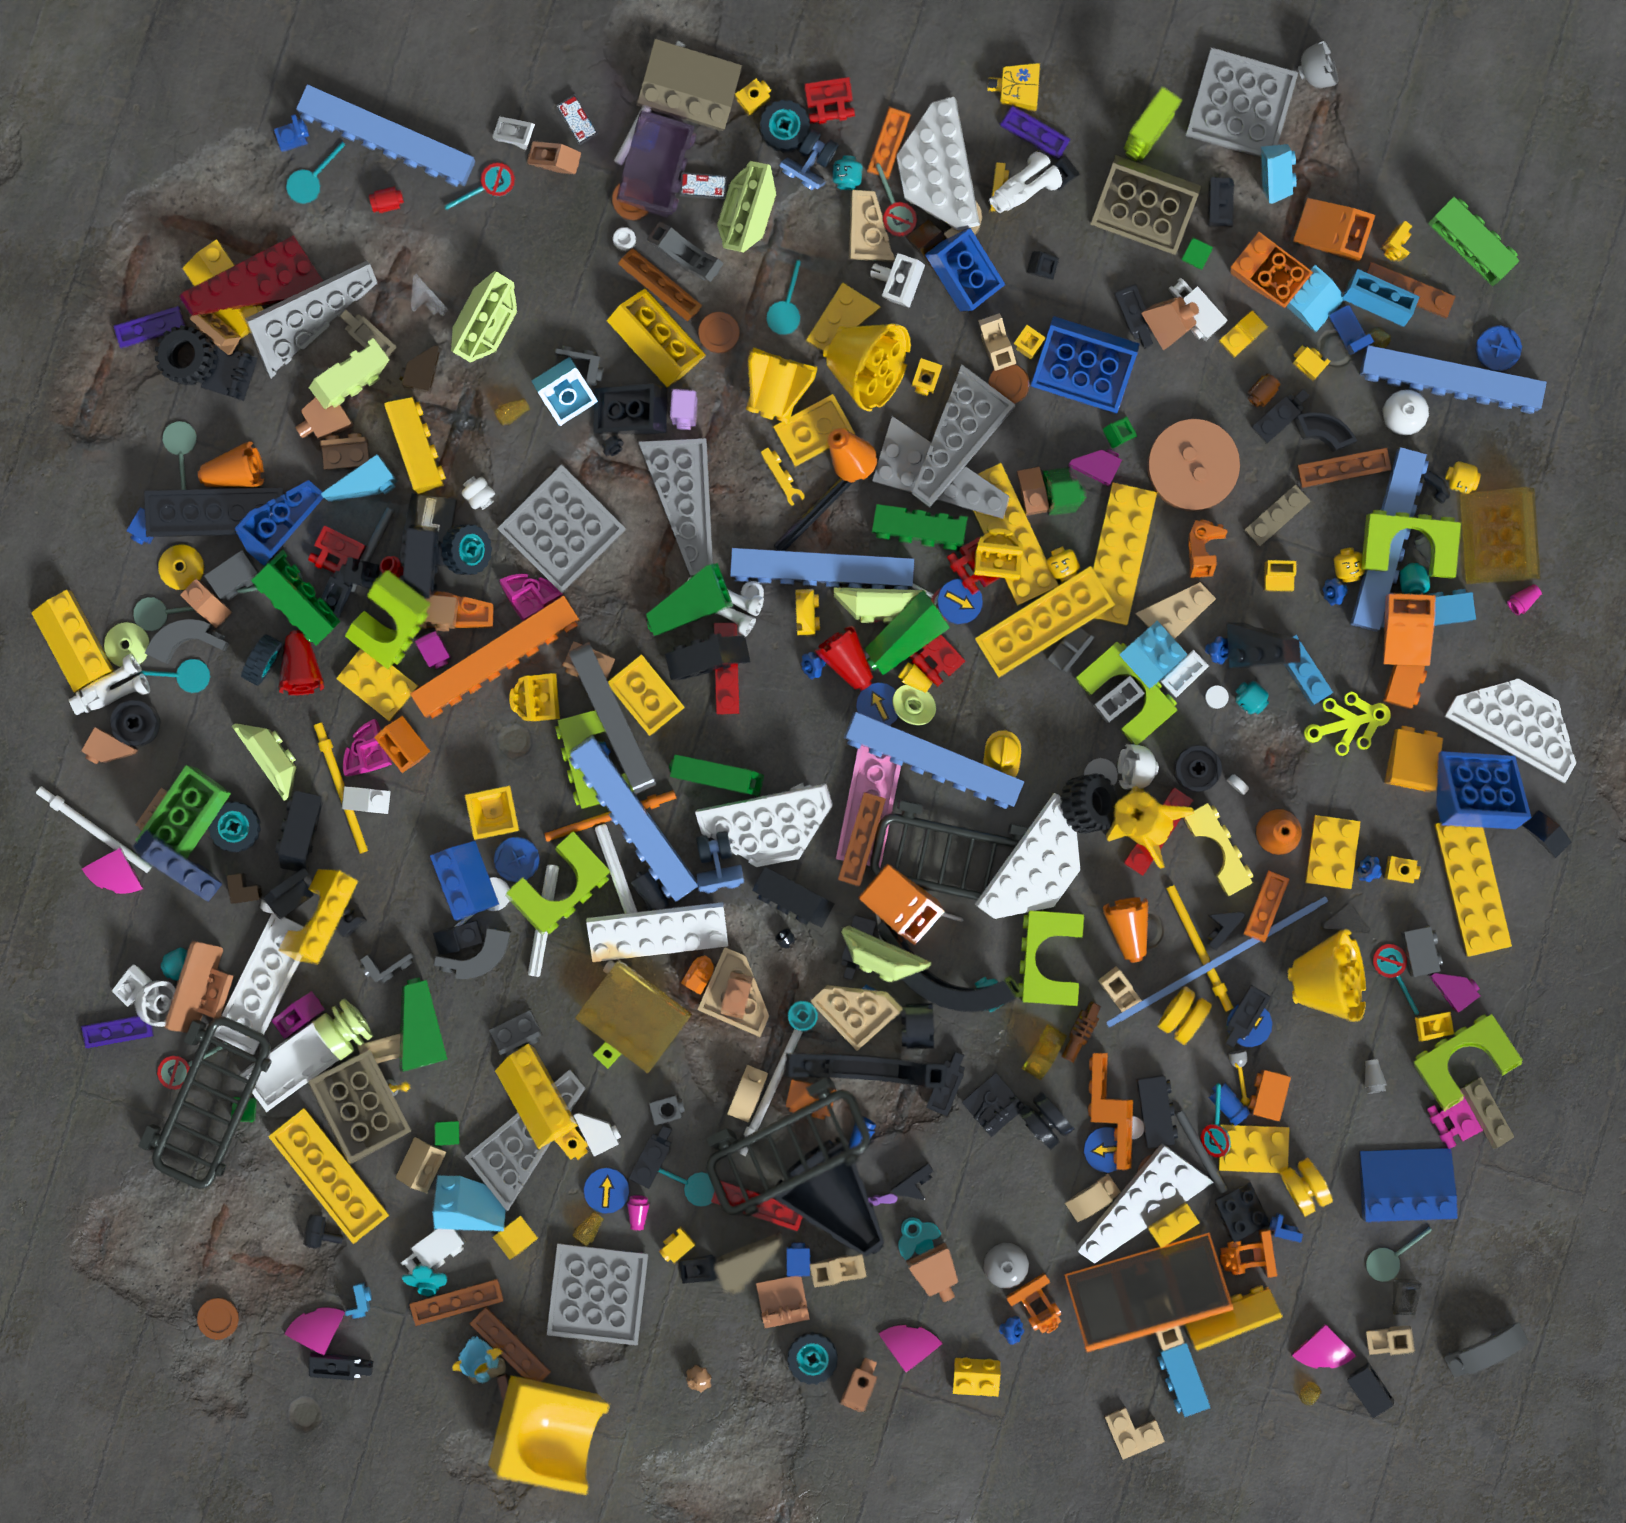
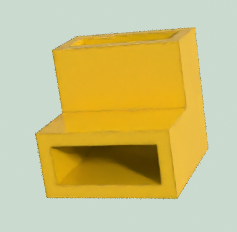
M1267 560L1264 566V591H1294L1296 561Z
M521 1216L506 1226L504 1231H500L492 1237L509 1260L538 1239Z

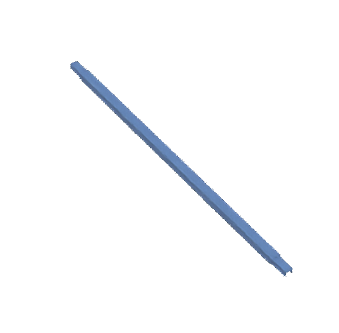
M1323 897L1271 926L1267 937L1314 911L1319 906L1328 902V899ZM1254 938L1248 939L1118 1014V1016L1106 1022L1108 1027L1123 1021L1260 941Z

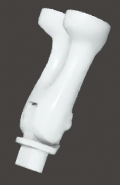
M1041 152L1033 153L1028 158V166L1008 179L1000 189L994 192V196L989 199L991 205L998 213H1001L1004 210L1009 211L1013 207L1024 203L1044 187L1048 190H1056L1062 184L1058 168L1051 166L1037 179L1026 185L1025 182L1029 178L1044 171L1050 165V159Z
M728 590L734 605L754 616L759 615L764 602L763 597L755 595L752 598H746ZM732 608L716 613L738 625V633L745 637L756 622V618Z
M132 654L123 658V665L119 669L91 682L81 691L76 692V696L69 699L76 715L83 712L89 713L91 710L105 707L133 692H138L141 695L149 693V683L144 674L134 677L117 688L110 689V686L142 671Z

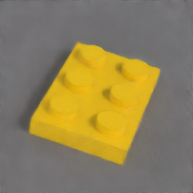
M833 394L791 416L789 423L780 422L773 426L795 467L829 449L828 436L833 430L843 428L855 435Z
M361 648L336 678L388 721L393 719L411 697L410 694L419 687L393 665L386 669Z
M642 654L608 681L611 690L649 736L685 708Z
M1314 815L1305 883L1352 889L1361 821Z
M1220 1124L1227 1131L1231 1146L1226 1155L1219 1157V1171L1281 1173L1288 1169L1289 1127Z

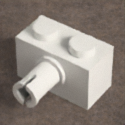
M897 253L892 269L874 264L872 268L878 272L871 270L870 276L871 278L887 282L882 294L884 298L910 308L925 264L917 259Z

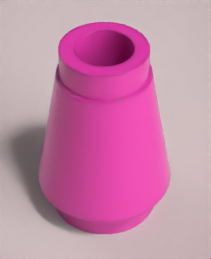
M1533 584L1511 595L1507 601L1508 607L1516 615L1525 614L1539 596L1542 595V592L1537 585Z
M642 1195L630 1196L627 1202L630 1229H644L650 1205L648 1197Z

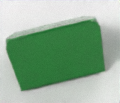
M1192 238L1182 261L1202 270L1213 247Z
M1127 416L1103 428V432L1112 448H1116L1137 436Z
M256 1098L249 1099L240 1120L241 1122H255ZM235 1103L232 1105L231 1118L237 1107Z
M459 1121L435 1122V1145L459 1144Z

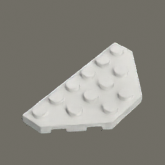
M951 97L932 102L897 154L904 197L910 203L919 206L927 213L939 220L941 219L958 231L979 226L980 222L956 99Z
M1520 679L1455 696L1445 714L1446 718L1563 783L1567 781L1576 764L1566 725L1560 711L1559 701Z
M821 784L697 809L695 813L701 834L717 840L716 834L718 832L727 831L731 852L749 860V863L753 866L760 867L799 859L831 808L832 802L827 784Z
M1054 793L975 903L976 906L992 918L996 919L1054 907L1080 871L1077 831H1073L1072 827L1066 823L1067 820L1063 817V810L1060 806L1062 800L1058 794Z

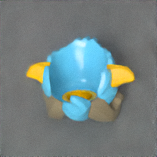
M473 1336L468 1340L462 1352H460V1356H458L459 1361L452 1365L453 1371H461L468 1376L472 1384H478L504 1374L506 1365L504 1359L498 1357L502 1354L500 1349H492L486 1342L479 1339L478 1336L476 1338Z

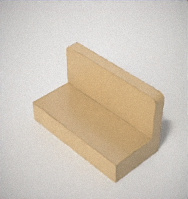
M415 1137L396 1175V1179L410 1188L427 1193L446 1151L429 1145Z

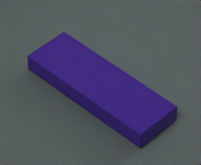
M1013 105L1000 125L1058 160L1071 140Z
M177 306L117 324L113 327L119 347L124 348L164 336L163 333L165 331L172 332V327L180 328V326H185L180 307Z
M139 1016L81 1026L85 1049L154 1036L152 1025L142 1021Z

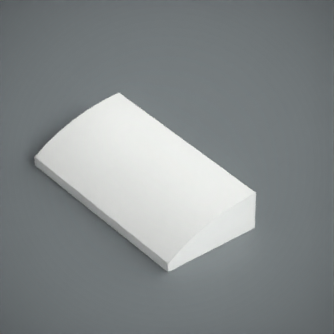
M315 1019L270 1051L268 1059L272 1060L271 1066L267 1072H261L252 1092L266 1112L340 1060L316 1031L313 1025ZM255 1062L240 1072L239 1076L249 1079Z

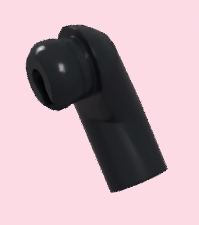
M1428 471L1423 480L1438 491L1434 495L1435 500L1439 503H1444L1450 497L1446 482L1433 472Z

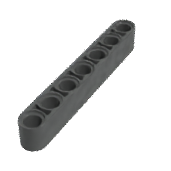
M589 642L569 651L572 662L635 794L656 785Z

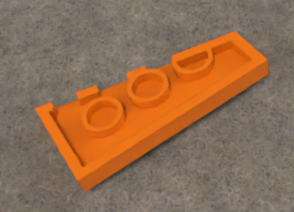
M435 592L434 595L457 598L458 610L455 628H493L494 605L492 603L460 597L447 592Z

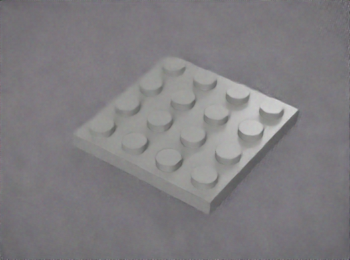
M1211 48L1186 136L1261 157V147L1278 145L1298 72Z
M562 464L497 528L561 593L626 530Z
M557 1243L547 1335L638 1346L649 1253Z

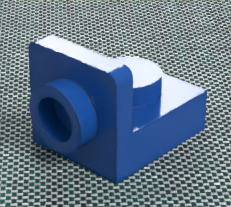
M1276 1213V1217H1272L1269 1230H1272L1271 1235L1301 1243L1303 1233L1297 1232L1298 1227L1287 1224L1284 1225V1228H1281L1284 1215Z

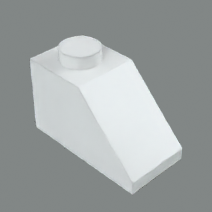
M580 1112L574 1115L594 1156L620 1143L618 1139L621 1138V1135L616 1125L611 1126L610 1122Z

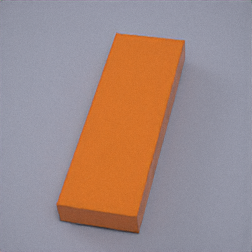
M889 107L867 172L880 176L876 164L880 163L886 179H889L911 116L910 113Z
M1268 870L1243 933L1244 935L1265 943L1289 878Z

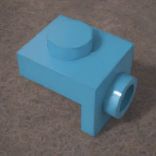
M365 1282L353 1286L357 1307L345 1311V1315H352V1319L366 1316L365 1312L370 1310L369 1301L372 1300L370 1287H366Z

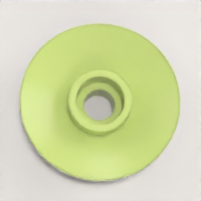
M128 622L120 623L111 628L107 633L104 649L108 659L119 667L123 665V658L129 654H132L137 662L141 664L147 657L145 651L150 641L147 633L140 626ZM125 640L129 642L127 649L122 648V642Z
M904 685L898 688L893 695L892 703L896 714L909 724L924 725L930 722L936 713L935 701L928 691L924 693L909 685Z

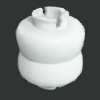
M473 476L463 484L465 488L462 490V496L469 501L473 509L481 507L484 510L494 502L491 498L495 495V492L488 486L483 477L475 479V476Z

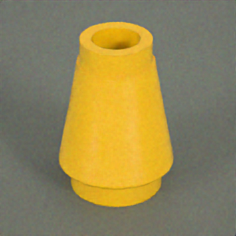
M909 662L898 675L902 683L924 693L928 691L933 683L915 664L912 665Z

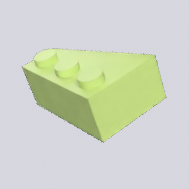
M374 338L368 341L365 349L360 352L355 350L350 354V358L340 364H335L313 380L309 389L324 409L330 406L334 408L339 406L349 394L353 397L362 390L364 385L368 384L371 386L380 379L379 374L390 359Z

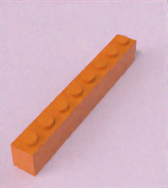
M562 596L421 686L410 695L424 717L431 716L433 719L444 712L442 708L446 705L454 706L463 700L461 696L469 691L472 694L482 687L480 684L488 679L491 682L501 675L499 671L506 667L511 669L520 663L519 659L524 655L530 657L539 651L538 646L543 643L549 645L559 638L557 634L563 630L567 633L578 626L576 622L580 619L566 597Z

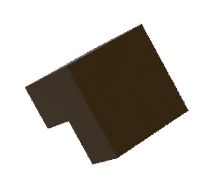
M927 220L906 238L912 247L920 253L923 260L933 268L925 254L940 242L946 240L942 231L931 221Z
M245 873L227 875L231 904L262 900L261 885L247 887Z

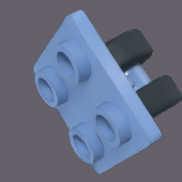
M815 129L809 131L799 149L801 154L806 157L810 156L804 167L789 158H786L779 164L783 168L782 172L791 178H794V176L803 180L801 183L811 190L814 187L819 189L826 182L823 178L809 171L815 159L817 158L818 164L827 167L839 146L838 143L831 139L826 144L821 142V133Z
M727 831L718 832L716 834L717 840L708 841L706 835L696 838L701 863L711 862V855H713L716 870L697 874L700 892L711 893L721 887L735 888L740 886V883H744L741 865L723 869L720 866L718 853H720L721 859L732 857Z

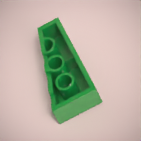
M1071 468L1043 470L1049 505L1048 515L1076 512L1083 500H1085L1084 486H1079V480Z
M877 504L872 533H875L876 538L889 540V537L893 536L899 537V542L912 543V540L921 541L923 546L934 547V544H941L943 549L956 551L957 547L961 548L963 545L967 517L959 516V519H953V516L949 514L939 513L930 515L931 513L927 511L913 510L911 512L906 508Z
M282 550L251 581L259 592L264 593L271 600L272 605L276 609L281 610L287 616L288 621L292 625L297 626L303 632L304 637L309 642L318 645L341 621L322 598H316L314 587L310 582L306 583L300 578L298 574L301 571L295 564L291 566L285 559L288 555Z

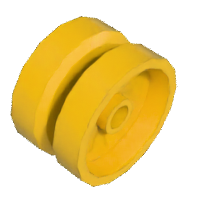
M1186 986L1169 1003L1157 1025L1165 1033H1170L1178 1025L1174 1033V1039L1183 1045L1191 1039L1200 1027L1212 1006L1211 1003L1203 998L1198 999L1191 1006L1195 998V992Z
M1309 1158L1298 1163L1301 1178L1292 1168H1288L1280 1173L1289 1194L1304 1217L1315 1212V1205L1311 1199L1312 1196L1321 1207L1333 1202L1322 1175Z

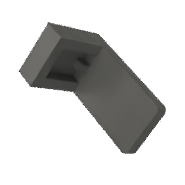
M561 346V349H555L556 356L590 362L586 379L588 385L596 386L597 380H602L604 368L600 367L601 357L597 356V352L584 350L583 353L574 352L575 348Z
M413 953L408 954L382 972L369 954L360 960L362 962L360 968L367 977L371 975L375 983L380 980L382 983H385L394 976L393 971L399 967L401 970H404L413 963L411 959L415 955Z

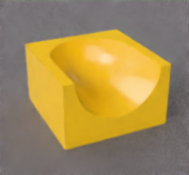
M510 1376L488 1463L489 1467L498 1477L586 1495L589 1486L586 1480V1464L590 1441L600 1416L603 1413L607 1414L609 1404L596 1393Z

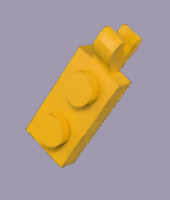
M769 448L761 451V456L787 496L788 503L791 506L794 505L791 499L794 494H798L803 500V492L792 488L790 483L793 482V479L787 469L782 471L779 463L782 461L776 451L771 452Z

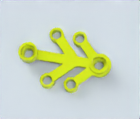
M1349 692L1344 696L1345 704L1348 706L1354 705L1367 713L1357 716L1337 705L1334 699H1325L1322 703L1323 710L1332 712L1345 720L1321 727L1316 724L1308 725L1304 729V738L1308 742L1314 743L1318 742L1323 735L1347 729L1342 740L1335 746L1336 754L1344 756L1349 752V744L1359 726L1369 722L1363 736L1359 737L1356 742L1359 749H1368L1371 746V738L1377 727L1385 725L1390 720L1391 713L1386 705L1381 703L1370 705L1359 699L1356 693ZM1349 695L1355 697L1354 703L1348 702L1347 697ZM1327 701L1333 703V708L1330 710L1325 706ZM1378 710L1383 712L1381 719H1378L1375 715ZM1311 729L1317 730V737L1313 738L1310 736ZM1362 738H1365L1368 741L1366 747H1362L1360 745V740ZM1339 745H1344L1346 747V751L1344 753H1340L1338 751Z

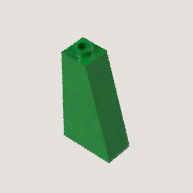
M718 563L705 566L646 614L648 629L653 632L654 636L664 634L733 606Z
M924 590L865 648V651L870 656L867 658V661L873 670L878 668L882 675L886 674L950 628Z
M674 755V759L671 760L669 765L670 777L760 797L764 774L680 755Z
M420 977L407 980V985L402 986L400 1072L448 1060L427 980L421 981Z

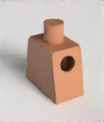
M1179 296L1156 303L1141 314L1161 348L1165 350L1196 325V320L1193 316L1199 313V308L1195 302L1186 304L1184 299Z
M315 397L301 410L306 420L295 428L302 438L314 432L317 438L321 440L326 436L334 435L354 425L341 404L335 408L330 406L324 409Z
M731 972L721 1014L743 1019L753 977Z
M946 1243L906 1261L910 1271L929 1296L939 1293L943 1302L954 1298L955 1295L950 1286L958 1283V1279Z
M864 1358L860 1369L855 1368L853 1370L840 1404L858 1412L864 1411L877 1379L876 1376L872 1375L877 1365L876 1362ZM859 1378H863L866 1381L864 1388L858 1385Z

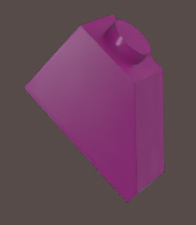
M1110 449L1106 451L1099 450L1072 459L1068 467L1109 486L1122 459L1118 458V453Z
M434 631L415 641L430 668L435 667L437 670L449 664L447 660L451 659V656L438 632Z
M1430 973L1428 975L1455 1012L1462 1011L1480 997L1477 992L1480 988L1472 978L1468 980L1465 977Z
M311 991L291 1004L271 1021L283 1038L286 1039L325 1009Z

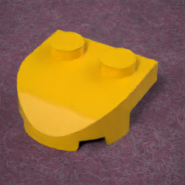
M1002 528L991 529L983 537L981 536L975 552L974 575L1019 580L1023 553L1021 541H1018L1011 531Z
M814 589L796 590L797 635L816 636L815 631H820L819 617H815V608H819V594H814Z
M542 674L519 678L509 695L512 711L516 712L525 721L560 719L556 674Z

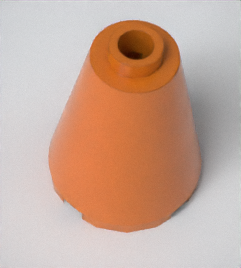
M843 428L835 429L829 434L828 445L833 467L841 479L848 482H856L855 480L867 478L874 471L877 464L876 451L869 442Z
M245 442L206 462L198 470L200 483H204L206 487L261 486L264 478L260 479V473L264 472V467L258 449L251 447L252 442Z
M1282 809L1267 812L1261 817L1256 826V837L1260 846L1267 852L1276 855L1286 854L1294 850L1299 844L1302 835L1300 822L1295 815ZM1282 828L1285 829V835H1284V836L1281 834V829H1282Z
M1140 897L1120 899L1115 901V906L1112 907L1109 906V903L1103 907V913L1124 959L1129 960L1131 963L1142 961L1143 957L1147 955V898H1144L1143 902L1140 900Z

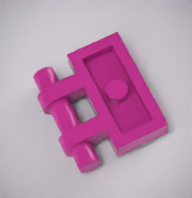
M1465 1097L1461 1102L1446 1111L1441 1110L1438 1112L1435 1104L1427 1108L1431 1123H1435L1440 1132L1439 1137L1442 1142L1446 1143L1448 1149L1457 1145L1453 1139L1455 1135L1458 1134L1461 1141H1465L1483 1131ZM1447 1116L1454 1126L1449 1130L1443 1121Z

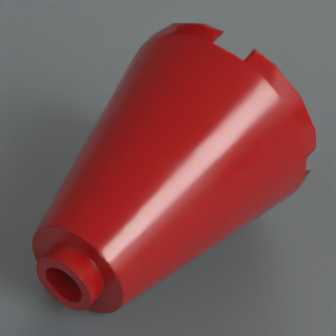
M851 625L844 628L846 633L837 632L818 646L819 649H815V652L854 690L859 688L862 691L872 684L870 680L873 678L856 630Z
M301 630L291 631L290 635H287L285 638L278 685L279 692L283 694V690H286L289 695H307L314 693V689L320 687V691L323 690L324 681L311 642L304 637Z

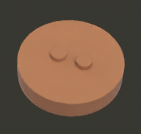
M1202 419L1179 421L1165 429L1152 445L1147 464L1148 476L1155 492L1167 504L1184 511H1202L1220 503L1234 488L1240 471L1239 453L1232 438L1220 426Z

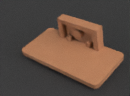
M193 941L190 944L170 1010L166 1017V1029L187 1033L192 1021H201L203 1014L212 1018L221 1017L234 977L217 970L223 953L222 947Z

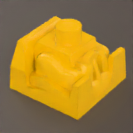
M510 786L465 795L474 840L519 831Z

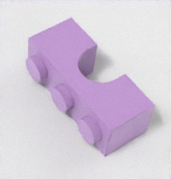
M673 390L671 420L673 425L677 426V429L690 430L691 426L696 427L698 402L696 391Z

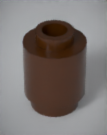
M1269 373L1261 376L1247 392L1249 402L1255 407H1259V405L1265 407L1279 391L1280 382Z

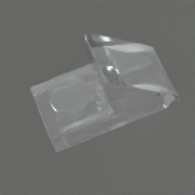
M417 274L414 275L411 310L414 312L427 300L426 306L434 315L437 312L441 316L445 315L449 311L447 307Z

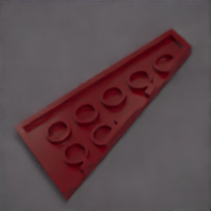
M293 235L186 290L179 297L191 316L230 308L234 310L250 305L254 307L279 303L323 282V280Z

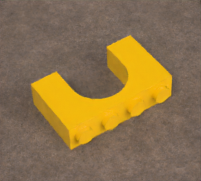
M318 869L308 890L320 896L316 912L309 923L300 931H287L278 951L296 961L318 963L358 881L341 871Z

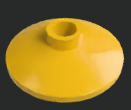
M175 545L168 548L162 554L158 570L161 579L166 585L173 589L185 590L195 579L201 580L204 573V562L199 552L188 545ZM182 562L184 568L183 570L178 571L176 569V565Z

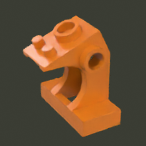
M1195 520L1188 538L1190 578L1213 577L1217 565L1216 555L1210 556L1206 552L1205 544L1209 540L1226 538L1227 530L1223 529L1224 525L1218 524V526H1213V523L1210 521Z
M1259 1230V1242L1241 1244V1241L1236 1243L1232 1241L1227 1243L1228 1247L1221 1248L1220 1261L1224 1271H1231L1232 1275L1246 1273V1268L1264 1266L1267 1277L1277 1276L1270 1230ZM1252 1249L1254 1261L1241 1263L1239 1251Z
M1045 1272L1006 1296L1011 1306L1020 1301L1023 1302L1031 1315L1028 1321L1035 1331L1039 1329L1042 1334L1044 1332L1050 1333L1057 1329L1058 1324L1061 1322L1058 1316L1062 1314L1055 1302L1050 1304L1041 1289L1050 1283ZM1041 1297L1047 1309L1036 1315L1029 1304Z

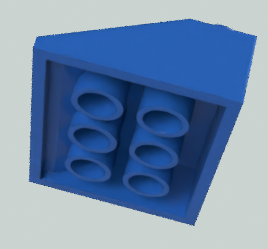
M1053 316L1031 386L1118 413L1140 343Z
M1445 751L1438 753L1436 805L1441 825L1517 829L1531 818L1515 756Z
M1451 1148L1359 1151L1362 1220L1365 1222L1458 1219Z

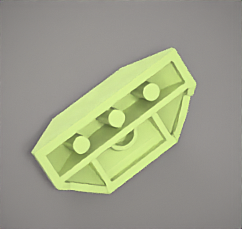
M750 161L747 167L731 181L717 224L723 248L744 253L763 238L776 197L772 170L769 164Z
M494 271L473 289L452 328L451 351L468 362H473L476 359L496 352L517 313L514 282Z
M834 587V597L861 623H874V620H883V623L890 624L922 590Z
M236 723L232 725L283 800L288 801L293 789L296 766L293 762L296 759L289 749L286 751L280 744L283 740L276 731L271 732V730Z
M851 926L844 927L842 930L853 962L859 964V968L871 973L875 971L879 973V977L886 981H896L921 971L931 964L930 961Z

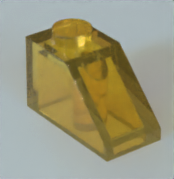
M1047 1024L1029 1053L1022 1069L1042 1080L1053 1065L1067 1035Z

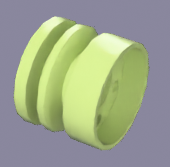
M346 999L339 1002L344 1012L336 1005L332 1007L335 1019L324 1013L313 1022L320 1037L340 1060L354 1051L350 1040L353 1039L359 1045L364 1043L360 1033L367 1040L373 1037L364 1016Z

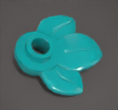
M907 1218L901 1225L903 1235L898 1242L900 1254L907 1260L914 1252L920 1255L933 1249L932 1240L941 1236L939 1228L931 1222L922 1223L918 1218ZM912 1224L917 1227L914 1233L908 1231V1227Z
M419 1265L413 1268L412 1275H402V1280L407 1285L417 1287L419 1294L431 1297L436 1294L440 1286L446 1285L447 1277L443 1273H433L432 1269L427 1266Z

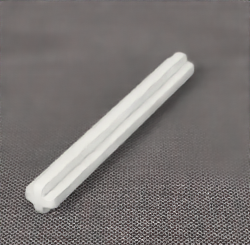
M607 825L596 826L595 831L624 913H636L637 909Z
M547 865L541 896L546 900L554 901L559 866ZM535 930L528 975L539 977L541 974L547 932L541 935Z

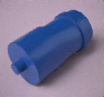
M1223 1083L1221 1085L1220 1110L1226 1115L1229 1122L1236 1126L1250 1112L1236 1097L1231 1088L1226 1083ZM1215 1085L1212 1087L1213 1092L1210 1094L1208 1098L1216 1106Z

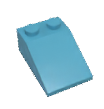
M377 454L325 490L321 495L331 502L378 495L382 492L387 494L396 487L394 484L398 481L383 459Z
M438 1175L434 1203L435 1229L504 1231L506 1210L487 1185L462 1176Z

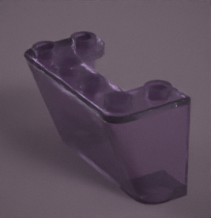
M642 110L636 123L616 200L665 218L672 215L676 211L679 199L675 198V193L679 192L682 181L678 179L680 171L685 170L687 158L684 155L686 150H690L691 146L693 147L697 135V133L693 132L695 126Z

